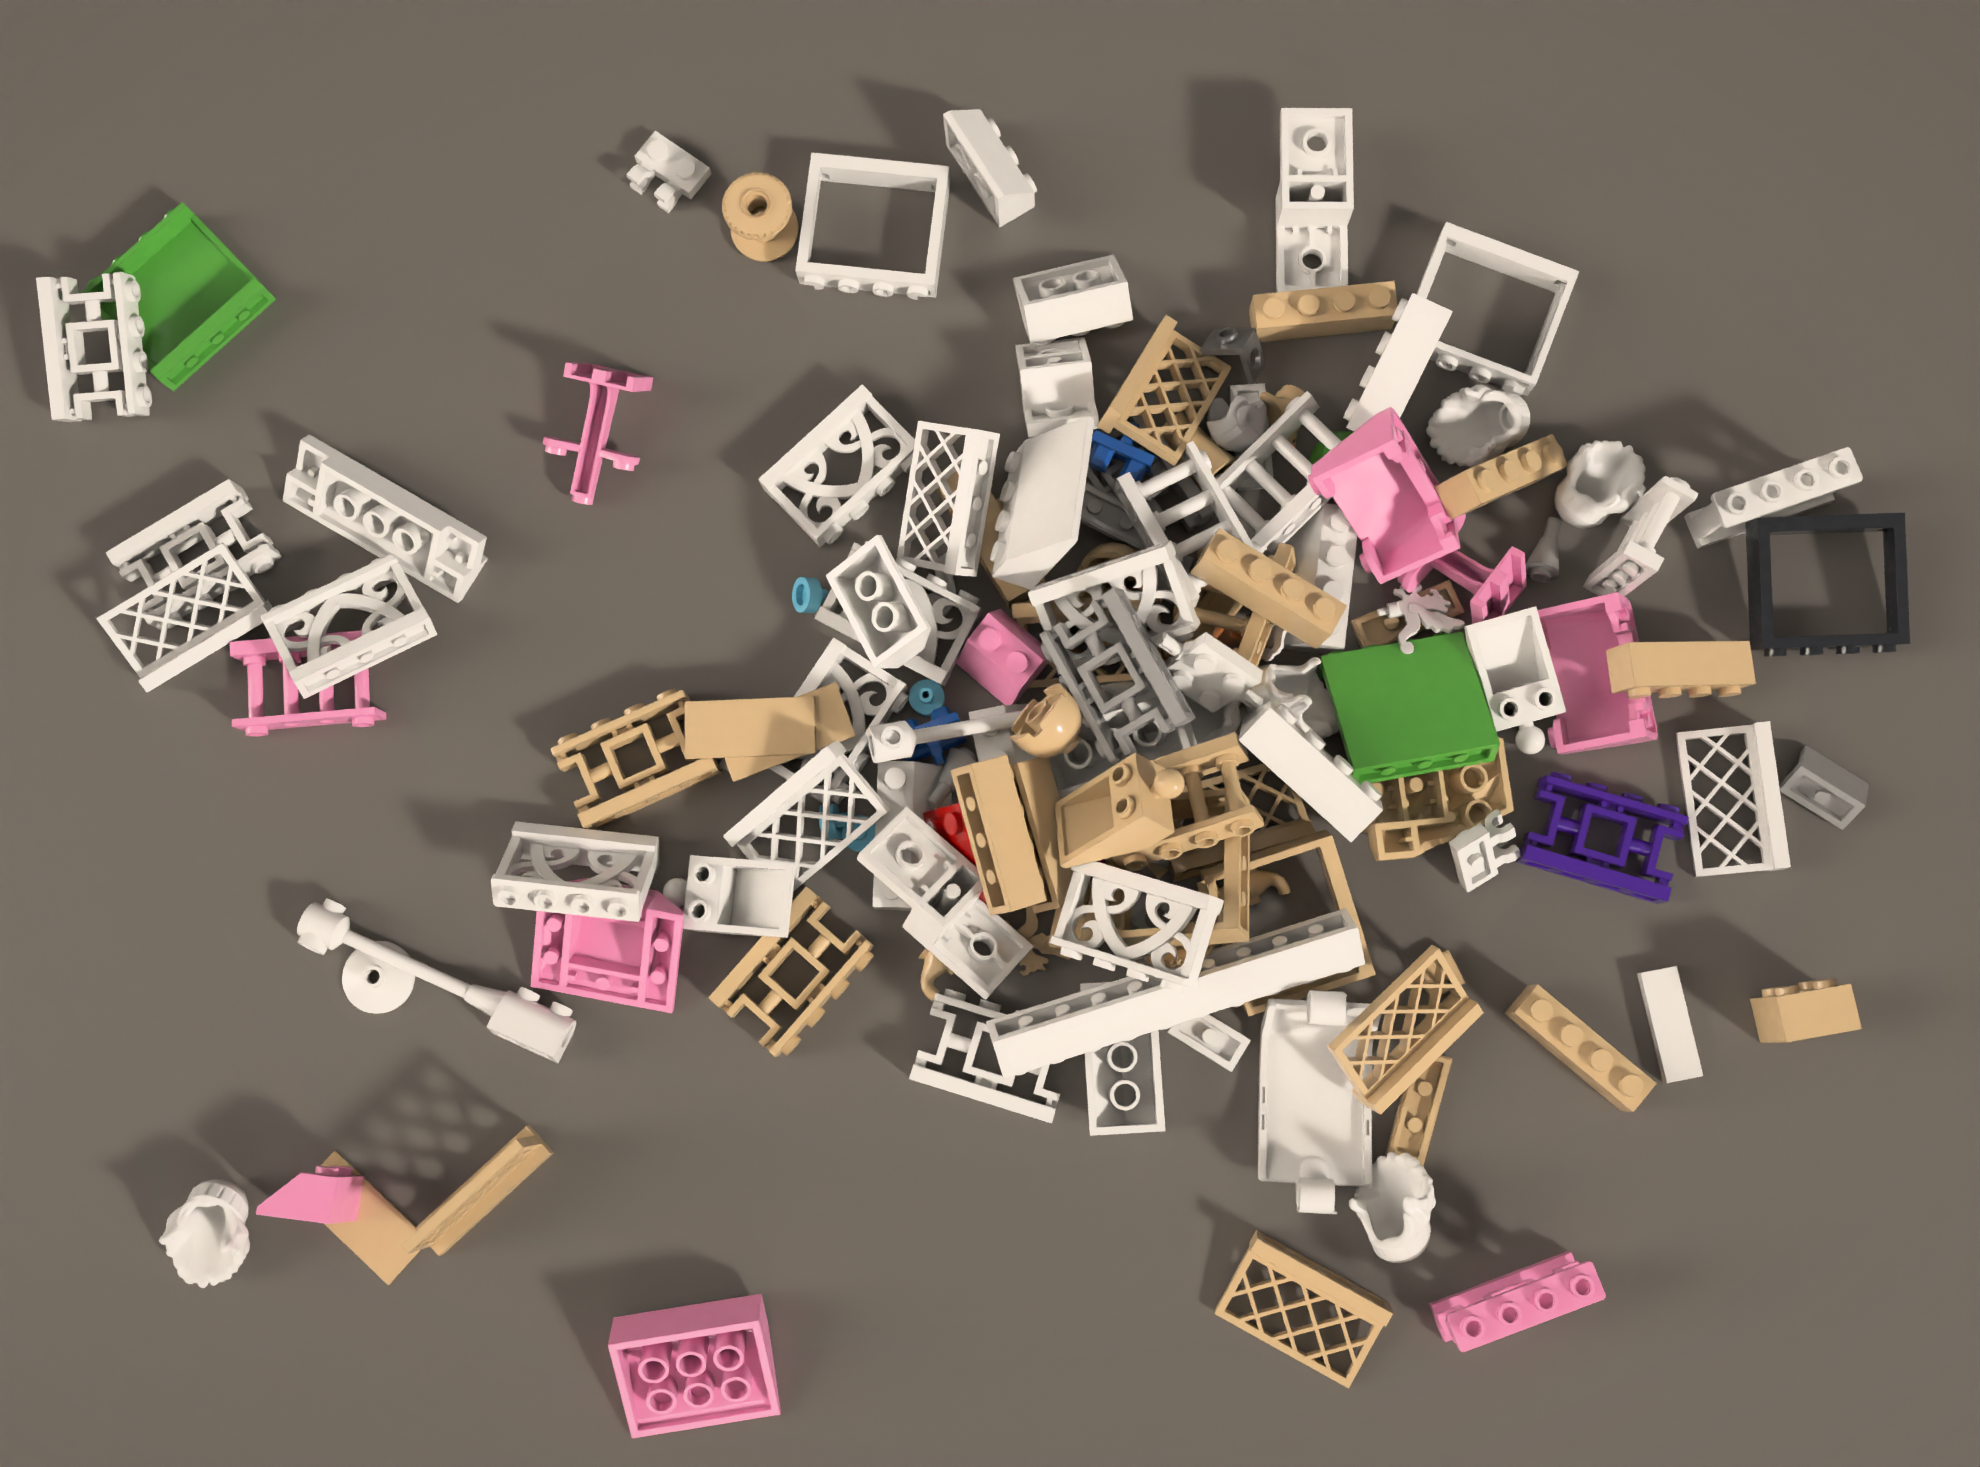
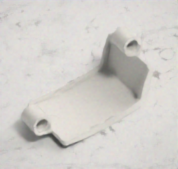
M1309 990L1306 1000L1268 999L1261 1023L1258 1094V1179L1267 1182L1296 1183L1297 1212L1337 1214L1334 1208L1335 1185L1368 1187L1372 1182V1109L1356 1099L1351 1091L1354 1087L1327 1047L1370 1005L1368 1003L1346 1002L1347 994L1345 992ZM1381 1014L1373 1020L1371 1031H1377ZM1359 1039L1353 1040L1342 1050L1346 1057H1355ZM1373 1039L1369 1040L1366 1056H1372ZM1372 1064L1364 1065L1361 1080L1372 1071Z

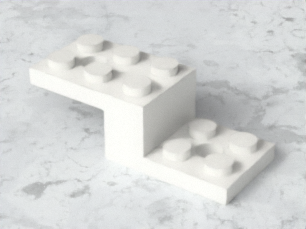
M1281 108L1280 184L1275 198L1276 292L1348 285L1347 225L1354 209L1352 108ZM1311 138H1320L1324 141L1326 148L1322 151H1313L1308 147L1307 141ZM1308 254L1316 255L1321 260V266L1315 269L1308 268L1304 265L1302 258Z
M907 806L859 853L857 860L912 907L902 927L983 999L986 1000L1033 948L1030 942L999 915L990 916L988 906L979 899L983 888L977 867ZM903 850L914 852L919 862L915 864L905 862L900 852ZM977 941L984 942L990 948L991 954L988 956L978 954L974 950L973 943Z

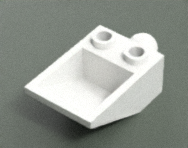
M1535 606L1464 626L1467 646L1496 732L1519 726L1520 730L1516 734L1515 742L1518 749L1525 754L1538 753L1545 745V735L1540 728L1534 726L1533 721L1566 712L1537 607ZM1540 694H1541V697H1542L1544 706L1541 705L1540 702H1539V696H1540ZM1509 702L1508 709L1514 710L1511 716L1504 713V705Z
M690 855L687 881L682 878L669 880L663 888V895L677 907L684 906L683 929L731 935L788 938L796 864Z

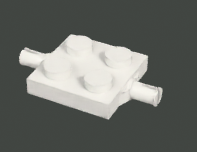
M1166 632L1157 639L1156 646L1171 654V657L1164 662L1180 691L1212 713L1235 700L1241 701L1253 711L1261 706L1263 698L1250 689L1261 682L1263 670L1207 632L1195 640L1185 643L1178 642Z

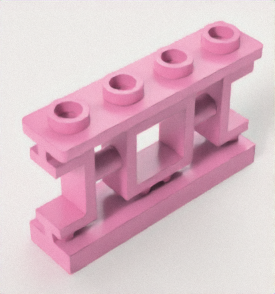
M1566 1251L1428 1304L1442 1340L1445 1342L1453 1340V1343H1456L1461 1352H1466L1604 1300L1606 1294L1593 1263L1590 1261L1579 1263L1574 1260L1572 1252Z

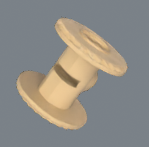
M752 172L738 177L730 184L723 197L722 212L727 225L731 229V237L736 248L749 259L760 262L777 260L787 254L797 240L799 225L796 214L792 209L790 193L784 183L768 173Z

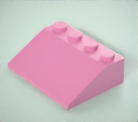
M762 1294L613 1317L608 1348L632 1438L780 1415L781 1409L769 1325Z

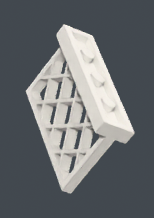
M918 421L897 557L914 566L943 571L953 575L977 577L1000 437L999 433ZM929 430L935 431L941 441L932 452H930L927 446ZM965 435L963 454L958 456L952 444L960 436ZM946 450L952 464L941 472L935 460ZM929 466L935 479L925 487L921 481L922 472ZM957 471L959 474L958 487L955 492H952L946 480ZM940 486L946 500L936 508L930 494ZM924 502L929 515L919 523L916 517L917 506ZM951 507L953 509L952 524L947 528L941 515ZM934 522L941 535L930 543L924 530ZM918 537L924 550L915 558L909 557L911 542ZM944 542L948 547L945 564L941 563L935 552Z
M223 542L96 619L140 677L139 683L146 692H149L262 624L261 615L269 612L273 607L268 600H264ZM219 553L229 565L227 579L206 574L208 560ZM202 564L200 573L191 571ZM233 572L239 581L232 580ZM184 575L199 579L196 597L175 593L176 582L179 577ZM204 580L225 584L222 603L201 599ZM170 583L169 592L159 590ZM230 586L246 589L254 601L243 608L228 605ZM151 594L168 597L164 616L143 612L146 597ZM173 599L194 603L191 622L170 617ZM139 602L138 610L128 609ZM199 605L220 608L218 623L213 626L196 623ZM226 610L234 611L233 614L224 618ZM119 613L136 616L133 635L118 632L110 619ZM142 618L163 622L160 640L139 636ZM169 623L190 627L185 643L180 645L165 642ZM195 629L204 630L200 634L193 637ZM124 639L132 641L131 648ZM137 642L158 646L156 660L145 667L135 655ZM164 647L173 649L170 652L163 655Z
M1770 721L1757 722L1752 725L1677 732L1675 735L1686 816L1689 817L1688 831L1695 877L1768 870L1775 871L1790 868ZM1744 734L1746 750L1738 759L1720 747L1728 736ZM1722 736L1717 743L1710 739V737ZM1701 739L1712 749L1699 763L1687 754L1685 740ZM1715 751L1733 763V766L1722 779L1704 767ZM1746 756L1748 759L1749 767L1742 763L1743 759ZM1689 763L1696 767V769L1691 773V775L1689 770ZM1737 767L1747 773L1751 780V786L1743 795L1725 783ZM1699 771L1717 783L1705 799L1692 790L1691 780ZM1720 787L1738 799V802L1727 815L1709 803ZM1751 792L1753 794L1754 804L1747 799ZM1694 799L1701 803L1696 810L1694 807ZM1742 803L1752 809L1756 815V822L1748 831L1730 819ZM1704 807L1722 819L1710 835L1697 826L1696 816ZM1725 823L1743 835V838L1732 851L1714 839ZM1756 828L1758 830L1759 840L1752 835ZM1698 834L1706 839L1701 846ZM1749 839L1760 848L1762 863L1747 864L1735 854ZM1709 843L1727 855L1719 867L1703 869L1701 852ZM1731 859L1739 864L1736 866H1726Z
M837 740L826 746L724 834L723 837L731 847L737 844L749 860L795 863L793 891H795L889 812L890 809L844 755L847 750ZM839 766L850 777L849 790L831 788L832 772ZM824 780V787H816ZM809 792L824 794L823 813L805 811V799ZM831 795L849 797L848 816L830 814ZM855 798L868 799L877 812L870 818L855 817ZM798 802V810L790 809ZM783 814L797 816V835L779 833L780 817ZM805 817L822 819L821 838L804 836ZM829 820L847 822V833L844 840L828 839ZM854 823L861 824L857 829L854 830ZM772 825V832L765 831L769 826ZM757 837L772 838L771 856L759 855L750 843ZM779 839L796 841L795 859L778 857ZM803 842L821 844L820 860L818 862L802 860ZM828 845L835 846L831 851L827 853ZM802 867L809 868L802 874Z

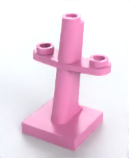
M566 362L563 377L586 381L590 384V399L581 443L544 436L543 444L546 445L545 452L566 456L567 450L579 452L570 494H573V502L593 505L603 458L614 460V468L634 471L635 465H639L640 461L639 456L606 448L619 390L630 392L651 391L653 377L587 362Z
M1466 514L1456 517L1458 532L1464 524ZM1512 546L1496 568L1490 569L1455 550L1397 578V581L1401 583V588L1410 593L1435 568L1474 594L1470 601L1472 624L1506 615L1527 587L1525 552Z

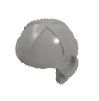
M1239 395L1235 396L1230 406H1228L1224 399L1215 398L1209 406L1207 417L1210 437L1225 450L1233 452L1246 451L1267 431L1268 415L1266 404L1262 400L1249 404L1245 397Z

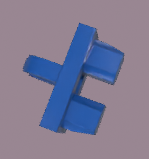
M1130 422L1131 424H1133V425L1136 426L1137 428L1140 427L1139 424H1137V423H1135V422ZM1095 430L1091 442L1092 450L1089 458V467L1106 473L1112 458H1115L1125 463L1119 477L1130 472L1136 482L1142 479L1145 472L1150 473L1154 465L1155 456L1134 447L1135 441L1123 434L1120 441Z
M947 706L934 709L930 714L932 721L918 725L917 719L910 718L905 720L913 730L960 722L957 712L951 713ZM965 736L917 744L912 757L904 759L905 761H918L932 755L936 766L946 763L942 751L963 744L967 740Z

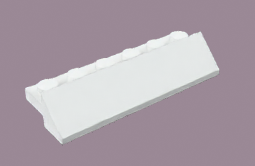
M310 434L300 440L296 468L288 472L286 476L283 502L379 558L394 554L405 573L453 601L459 603L464 598L488 559L483 555L487 539L485 535Z

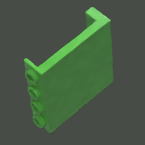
M183 202L176 208L169 210L162 221L150 231L143 233L135 245L126 253L116 257L112 265L102 273L124 272L133 275L138 282L141 290V299L138 302L139 316L142 318L145 327L142 346L148 358V367L151 369L150 372L173 392L276 300L265 286ZM102 274L90 280L86 288L79 294L104 292ZM116 301L100 303L101 317L104 320L118 321Z
M1441 632L1432 637L1416 640L1408 638L1406 641L1411 642L1414 646L1411 654L1402 653L1400 650L1401 645L1397 642L1382 646L1372 644L1362 649L1347 652L1337 650L1320 657L1321 663L1319 664L1317 675L1319 679L1324 678L1347 759L1354 769L1351 774L1361 784L1365 780L1373 783L1493 762L1495 760L1500 741L1463 632L1451 634Z

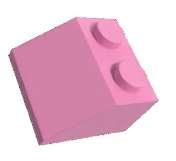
M1000 608L989 612L967 639L956 664L1001 703L1013 705L1016 704L1049 661L1041 650L1042 643Z
M330 1165V1167L316 1166L315 1172L300 1173L257 1206L256 1215L325 1224L357 1221L365 1176L353 1175V1167Z

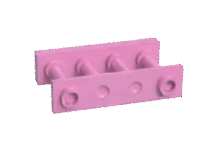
M362 630L326 633L325 636L340 635L353 641L362 636ZM285 637L287 640L292 642H302L308 640V637ZM272 638L230 642V656L242 661L243 665L247 666L249 718L232 719V727L245 731L246 736L268 735V730L342 723H352L353 727L374 726V721L386 720V712L376 707H370L369 668L354 675L355 709L335 710L334 685L319 692L320 712L299 713V690L293 682ZM331 644L332 649L330 651L340 647V645ZM307 650L300 652L290 651L297 666L301 662L302 657H307ZM268 660H279V663H283L284 715L264 716L262 666H265Z

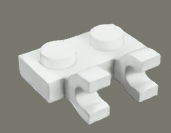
M655 131L636 153L635 160L638 164L633 166L626 174L627 178L632 181L630 187L641 195L655 176L666 182L654 192V196L659 199L657 202L658 207L669 213L682 194L689 199L693 198L710 177L711 170L710 167Z
M1498 809L1486 817L1485 827L1479 823L1469 830L1460 832L1453 840L1449 841L1459 883L1467 892L1498 874L1497 867L1504 863L1513 862L1521 857L1519 848L1515 844L1507 849H1501L1509 840L1516 837V832L1511 823L1502 828H1496V826L1503 823L1502 813Z

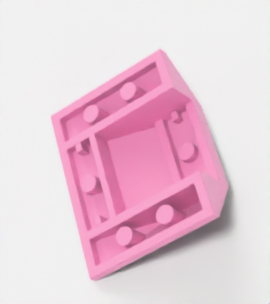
M589 878L571 880V881H568V882H577V883H578V882L587 880V879H589ZM621 884L623 888H632L630 885ZM651 889L648 891L641 911V918L638 922L537 911L531 987L673 1013L684 912L659 891Z

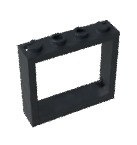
M1905 512L1765 517L1745 522L1751 651L1764 650V657L1787 656V649H1800V656L1823 655V648H1836V654L1860 653V647L1872 646L1873 653L1896 652V645L1910 644ZM1883 531L1887 633L1774 637L1770 535Z

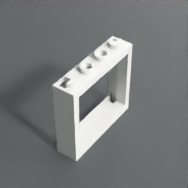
M811 152L795 270L799 284L814 286L815 290L823 289L824 286L835 287L846 293H857L859 290L872 291L875 295L883 297L892 296L894 293L907 295L914 300H918V296L936 298L951 182L949 166ZM821 181L935 192L925 274L810 262Z
M1446 222L1438 237L1416 295L1427 298L1443 255L1447 252L1555 293L1525 373L1440 341L1437 342L1429 359L1436 361V364L1445 370L1453 371L1457 369L1469 374L1471 379L1477 382H1491L1502 386L1504 391L1513 392L1519 396L1522 394L1528 396L1537 383L1579 271Z

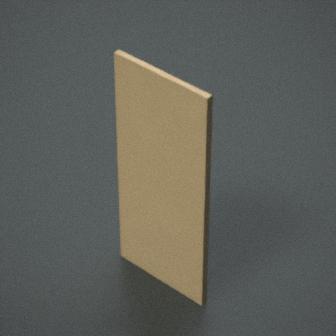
M836 682L798 696H815L816 751L825 748L837 740L842 742L856 736ZM804 755L725 758L732 781L735 782Z
M815 696L685 702V759L816 754Z
M336 1150L321 1165L328 1167L330 1165L353 1167ZM353 1167L352 1174H353V1175H361V1174ZM365 1178L357 1221L325 1224L387 1285L392 1283L420 1251L407 1254L400 1246L416 1231V1226Z

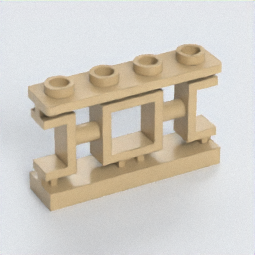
M676 689L667 690L656 697L658 701L644 706L643 703L633 705L624 710V716L611 721V718L597 721L590 726L592 730L578 735V733L566 735L557 741L559 745L550 749L558 761L559 769L563 772L577 766L579 767L590 795L574 801V805L579 811L577 815L583 828L595 830L722 773L715 758L697 760L656 778L669 772L662 753L680 745L685 756V733L680 720L685 719V702L690 701V698L683 690L678 692ZM666 714L674 732L656 740L651 726L645 722ZM645 737L656 765L625 778L614 750ZM600 743L608 762L590 769L585 755L578 752ZM686 759V760H687L688 762H691V761H694V760H696V759ZM614 775L619 789L623 792L635 787L633 790L591 808V806L604 801L596 782Z
M807 886L792 902L788 935L814 907L816 910L806 921L821 934L808 949L792 937L782 948L780 945L786 938L762 936L708 997L731 1018H735L743 1007L747 1006L765 1022L770 1029L761 1038L759 1043L767 1048L774 1057H778L782 1052L786 1056L789 1055L801 1041V1038L797 1036L806 1025L812 1028L826 1012L822 1006L831 996L836 1000L849 986L850 983L846 979L856 968L859 972L862 971L874 957L870 951L875 945L859 931L856 930L843 943L819 922L831 907ZM831 943L845 955L857 945L859 947L858 950L825 986L823 982L832 971L819 961L818 958ZM793 950H796L819 971L797 998L792 996L771 977ZM766 963L767 966L758 977L772 990L759 1005L745 993H742L733 1003L732 999L760 967ZM783 999L797 1011L806 1001H809L811 1004L784 1035L776 1041L774 1038L784 1027L769 1014Z

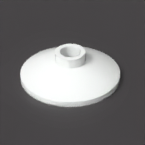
M375 941L410 957L404 949L394 943ZM357 949L349 956L342 974L343 989L349 1001L358 1009L374 1014L387 1013L401 1006L410 996L415 983L414 975ZM373 970H377L380 978L373 984L369 980V975Z

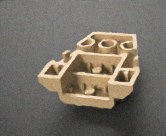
M1499 738L1500 746L1493 762L1371 783L1382 794L1379 800L1382 802L1383 811L1361 833L1368 835L1369 848L1375 860L1386 861L1416 857L1439 844L1454 839L1464 830H1469L1479 823L1484 825L1486 817L1496 809L1502 813V816L1514 811L1503 738Z

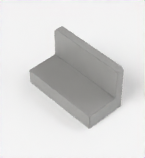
M1805 746L1800 752L1798 764L1780 783L1779 788L1780 792L1843 830L1866 806L1869 785L1814 749Z

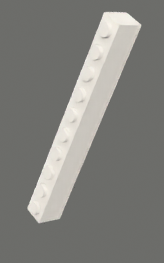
M1344 908L1249 938L1247 942H1236L1212 950L1203 960L1197 980L1199 982L1197 989L1184 986L1183 992L1179 993L1160 987L1162 979L1151 975L1148 982L1125 977L986 1021L1003 1078L1023 1075L1030 1070L1042 1066L1057 1064L1083 1053L1095 1052L1102 1047L1121 1041H1130L1143 1034L1168 1029L1181 1022L1194 1018H1203L1210 1013L1222 1009L1237 1007L1260 997L1275 995L1280 991L1301 984H1310L1317 979L1336 973H1345L1352 968L1365 965L1359 929L1347 909Z

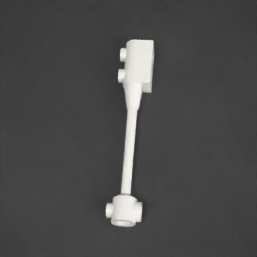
M1134 680L1100 686L1108 700H1111L1136 684ZM1150 684L1151 688L1140 695L1154 691L1152 685ZM1022 711L913 730L905 720L870 726L867 728L870 754L874 763L912 757L917 744L1011 728Z
M326 898L323 905L313 902L302 914L297 927V934L300 936L297 943L305 948L324 955L327 949L334 950L342 943L465 998L464 1000L491 1016L487 1028L494 1035L559 1063L576 1027V1020L570 1018L573 1012L570 1008L554 1001L550 1008L537 1003L540 995L524 987H520L518 992L515 993L510 990L506 992L476 984L470 985L351 931L350 919L343 915L346 908L333 900Z

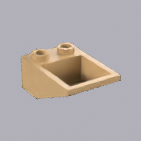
M1135 752L1055 803L1060 866L1069 868L1144 850L1173 834L1175 831L1170 799L1178 797L1184 789L1185 782L1182 774L1172 768L1165 769Z

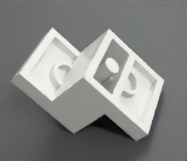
M1085 337L1055 340L1048 344L1030 343L1015 345L1028 437L1043 434L1087 416L1095 418L1093 429H1100L1097 427L1099 416L1094 399L1092 363Z

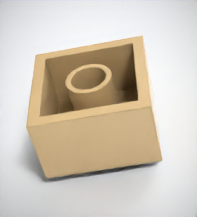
M1835 978L1799 982L1798 985L1761 989L1762 997L1750 998L1760 1043L1792 1042L1862 1029L1852 985H1837Z

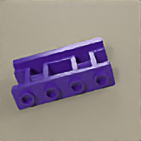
M1551 772L1550 775H1545L1538 779V791L1535 792L1534 799L1551 804L1543 835L1531 831L1524 833L1523 846L1519 848L1521 857L1515 862L1651 903L1660 904L1669 901L1672 887H1669L1668 884L1669 881H1672L1673 874L1655 868L1663 837L1674 841L1682 839L1684 834L1682 831L1683 826L1688 824V816L1679 814V808L1672 805L1658 803L1655 807L1643 803L1644 798L1635 794L1621 793V796L1607 793L1608 787L1601 784L1586 782L1584 786L1574 783L1571 776L1559 772ZM1551 791L1598 805L1586 803L1581 806L1578 821L1561 816L1566 797ZM1623 812L1666 824L1669 827L1660 824L1653 826L1649 842L1633 838L1637 818L1623 814ZM1591 816L1622 825L1614 856L1584 848ZM1557 830L1572 834L1574 836L1569 854L1583 858V861L1538 848L1537 845L1546 848L1553 846ZM1628 852L1643 855L1645 857L1640 876L1651 878L1655 881L1652 882L1608 869V867L1617 869L1625 867Z

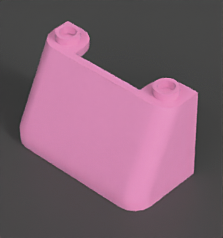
M1392 407L1375 414L1311 466V474L1308 475V480L1312 490L1316 495L1322 494L1326 499L1334 498L1362 542L1363 553L1359 554V558L1367 574L1373 573L1380 584L1460 549L1456 518L1450 520L1435 489L1439 482Z
M1619 592L1537 610L1566 708V712L1556 715L1557 719L1553 720V727L1548 728L1551 748H1557V753L1563 755L1657 740L1658 733L1651 696L1628 699V693H1612L1606 650L1628 642H1639L1630 601Z

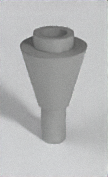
M1550 517L1547 519L1543 537L1540 538L1525 563L1526 573L1533 581L1547 583L1559 577L1557 538L1561 520L1558 518Z
M963 747L960 749H950L938 780V786L927 799L929 806L934 809L940 808L948 795L956 790L951 770L977 763L978 759L973 752Z

